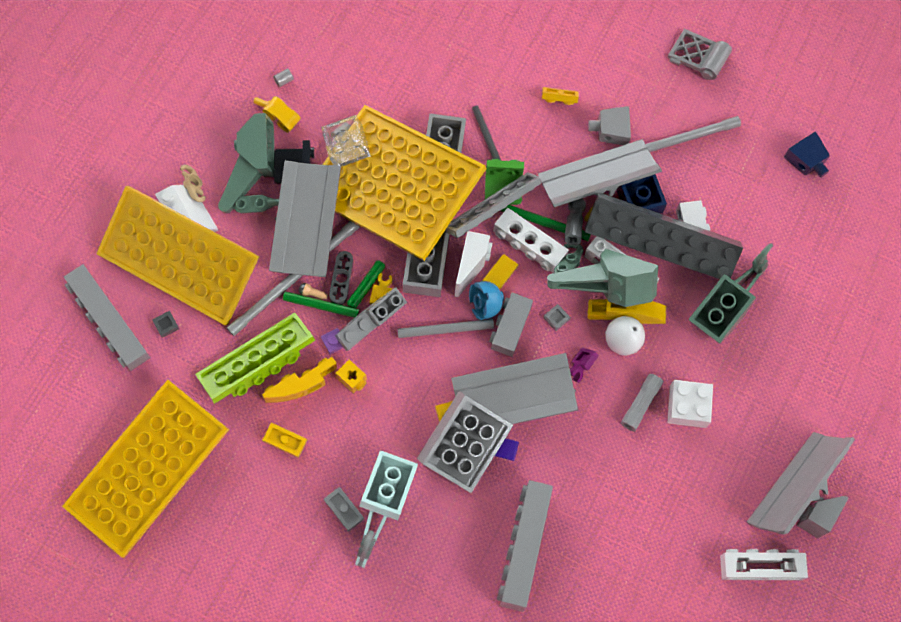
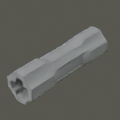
M649 373L632 406L621 421L623 427L630 431H636L643 419V415L664 382L660 377Z

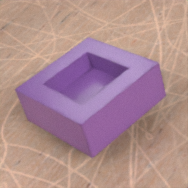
M338 328L321 336V340L330 355L344 348L335 337L340 332Z

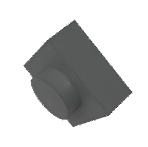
M170 311L152 319L162 338L179 329Z

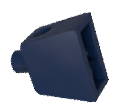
M816 132L790 147L784 155V158L804 175L815 171L822 178L829 172L824 163H826L830 154Z

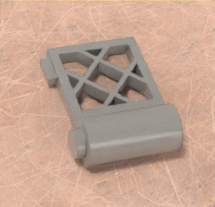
M684 29L668 54V58L670 59L669 62L676 65L681 63L699 71L706 80H714L731 54L732 47L726 42H715ZM687 36L692 38L693 42L685 44L683 39ZM706 44L710 47L707 50L701 51L699 45ZM695 46L697 52L689 54L687 48ZM683 49L685 52L684 56L675 55V52ZM699 56L701 62L698 65L692 62L691 58Z

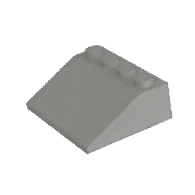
M459 391L417 459L423 465L472 493L513 427V424Z

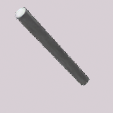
M473 106V113L492 158L501 160L479 106Z

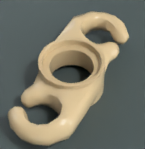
M182 165L180 170L183 171L182 175L185 178L183 185L190 197L197 202L205 201V196L199 197L196 194L203 195L201 190L202 180L191 166Z

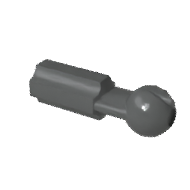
M583 198L568 203L570 215L567 216L565 243L568 245H578L581 243L582 212L586 208V202Z

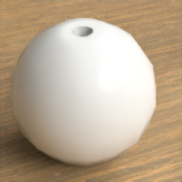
M618 317L606 329V342L608 347L619 355L627 356L634 354L644 344L645 330L642 324L633 317Z

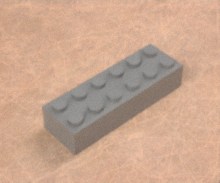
M529 480L527 486L523 485L519 499L523 503L517 508L515 516L518 525H514L510 539L514 543L513 545L510 544L506 560H509V565H505L501 578L505 583L504 586H500L497 600L500 601V607L524 612L527 608L552 494V485Z

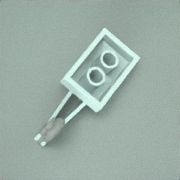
M380 450L359 506L370 510L355 565L365 568L386 518L399 519L418 466L417 463ZM374 512L384 515L375 534L372 530L369 531Z

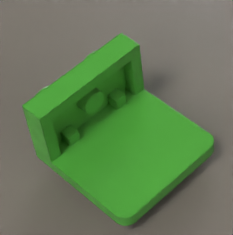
M500 159L487 160L485 199L521 177L524 171V162L518 160L501 161ZM522 196L520 199L510 203V205H520Z

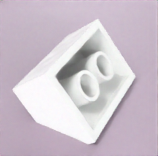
M171 185L155 194L158 202L213 232L218 231L204 204L191 198L184 185Z

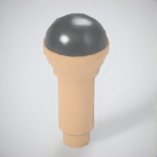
M303 283L299 287V292L303 296L311 295L319 299H327L328 294L312 288L308 283Z

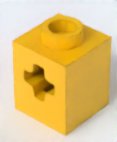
M350 359L336 372V378L353 394L357 390H362L367 383L365 382L367 380L366 374ZM356 375V380L353 378L349 380V376L354 377Z

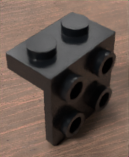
M302 140V149H276L274 151V182L276 184L282 183L285 160L311 164V158H315L314 147H311L310 140Z

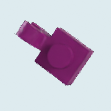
M583 347L579 350L571 361L573 367L570 368V373L573 376V381L579 383L583 378V371H588L596 361L598 354L595 351Z

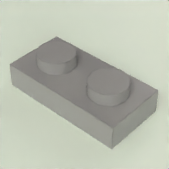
M340 487L324 498L326 504L348 532L364 520L362 514Z

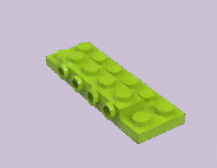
M293 313L195 375L214 404L229 394H232L233 397L237 395L243 396L247 393L248 388L253 385L262 384L265 378L271 374H278L286 364H294L298 357L301 356L299 351L314 342L315 339L297 314Z

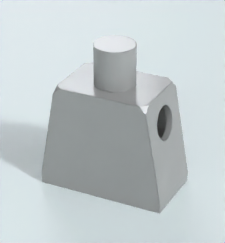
M629 106L601 110L598 120L588 121V131H599V141L618 145L629 144L631 139Z

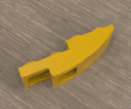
M594 299L588 301V320H614L618 317L629 316L635 318L641 324H666V306L652 301L624 307L609 302L607 299Z
M333 357L329 359L324 358L317 364V367L303 372L300 378L295 372L291 375H285L281 378V382L275 386L270 385L264 390L262 394L266 403L285 402L317 391L326 385L323 377L337 369L336 361Z

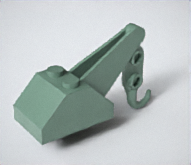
M266 113L254 114L236 133L237 140H234V148L240 155L218 203L219 209L224 213H230L233 209L239 213L264 212L279 204V199H272L264 195L245 196L262 175L264 177H274V123Z
M768 244L754 259L752 268L734 281L724 274L688 320L721 344L743 319L756 300V297L749 291L767 269L769 261L766 255L773 247V244ZM754 273H757L747 289H744L742 285Z
M565 244L564 247L575 248L576 251L567 254L554 268V273L547 276V286L551 289L603 292L609 302L624 307L649 303L657 296L658 265L609 249H605L600 254V263L577 268L580 265V259L584 251L583 247L580 244Z

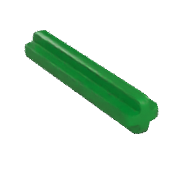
M377 260L347 301L349 307H358L377 280L378 275L384 270L385 264Z

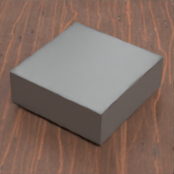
M558 304L543 316L555 331L571 318Z

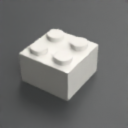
M674 380L669 390L667 423L707 428L711 423L713 384Z

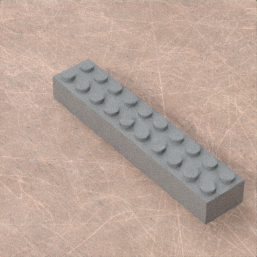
M429 114L426 136L462 153L466 118ZM444 231L425 261L407 253L403 279L404 293L441 297L450 234Z

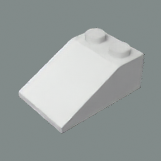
M467 231L454 297L461 295L483 269L485 260L489 261L493 244L489 242L490 235Z

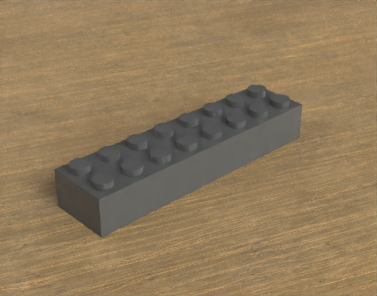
M600 192L597 194L585 226L586 233L717 279H721L724 274L731 278L743 250L740 241Z

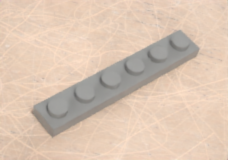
M527 172L452 220L445 232L456 238L463 236L470 229L478 226L487 218L492 217L495 213L506 208L507 205L520 199L521 196L540 185V177Z

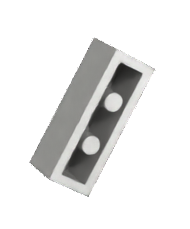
M511 293L510 298H505L502 307L505 311L503 315L499 314L496 325H498L497 332L493 331L489 340L492 343V350L513 357L532 307V299L515 293Z

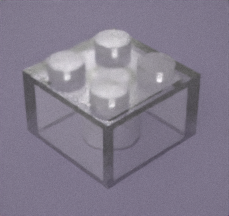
M357 115L321 127L328 156L333 165L342 167L371 156L363 126Z

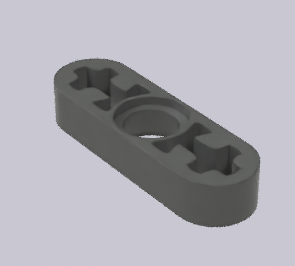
M347 251L340 252L336 257L329 293L330 301L339 305H343L347 300L354 263L352 254ZM344 257L348 258V262H346L345 269H342L343 265L341 260H343ZM339 274H344L347 276V280L340 283L336 280V277ZM338 287L341 288V296H343L339 300L334 296L338 293Z

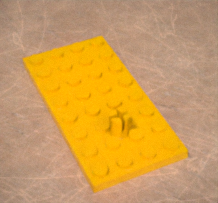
M125 186L96 253L223 325L229 324L259 259L258 255L131 186Z
M167 379L62 507L120 557L125 558L230 429Z

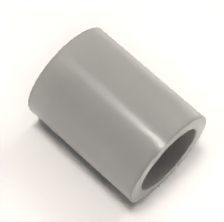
M288 68L273 76L278 87L294 80Z

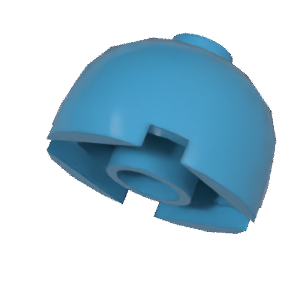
M481 281L470 286L469 301L470 303L473 302L476 308L472 309L475 317L479 320L489 319L500 312L504 295L494 283Z

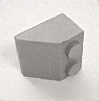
M841 496L818 501L813 505L809 504L800 516L797 526L816 538L826 535L833 528L849 498Z

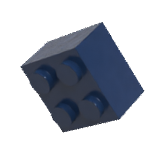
M656 174L620 185L616 189L620 200L660 214L666 208L667 202Z

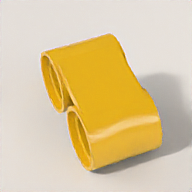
M274 96L270 101H265L258 97H255L253 100L254 104L263 107V113H266L271 120L275 121L278 119L277 125L286 133H289L301 120L300 116L277 96Z

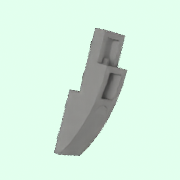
M395 287L347 323V326L338 332L335 337L344 349L348 351L377 326H380L396 313L407 301Z

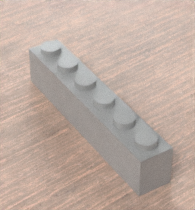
M84 264L64 276L67 281L65 287L70 294L75 292L77 295L75 301L81 309L83 307L87 309L88 312L85 315L91 323H97L99 326L96 328L97 332L102 338L107 337L109 340L106 343L112 353L117 351L119 354L117 360L123 368L127 366L132 371L150 358Z

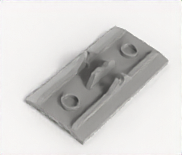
M643 139L538 173L552 205L557 207L593 194L597 195L599 192L604 194L606 190L609 191V196L612 197L618 186L660 173L662 169L655 162Z
M285 160L269 271L326 277L341 166L307 164Z
M566 353L451 378L455 397L460 391L511 424L578 411Z
M813 432L753 512L747 523L753 527L779 534L789 533L811 501L824 500V498L819 496V490H822L823 494L828 495L827 479L848 452L855 439L853 437H830Z

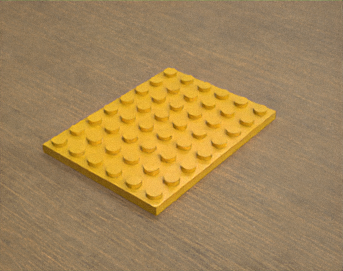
M367 105L363 106L322 164L341 166L335 213L425 261L487 169L484 164Z

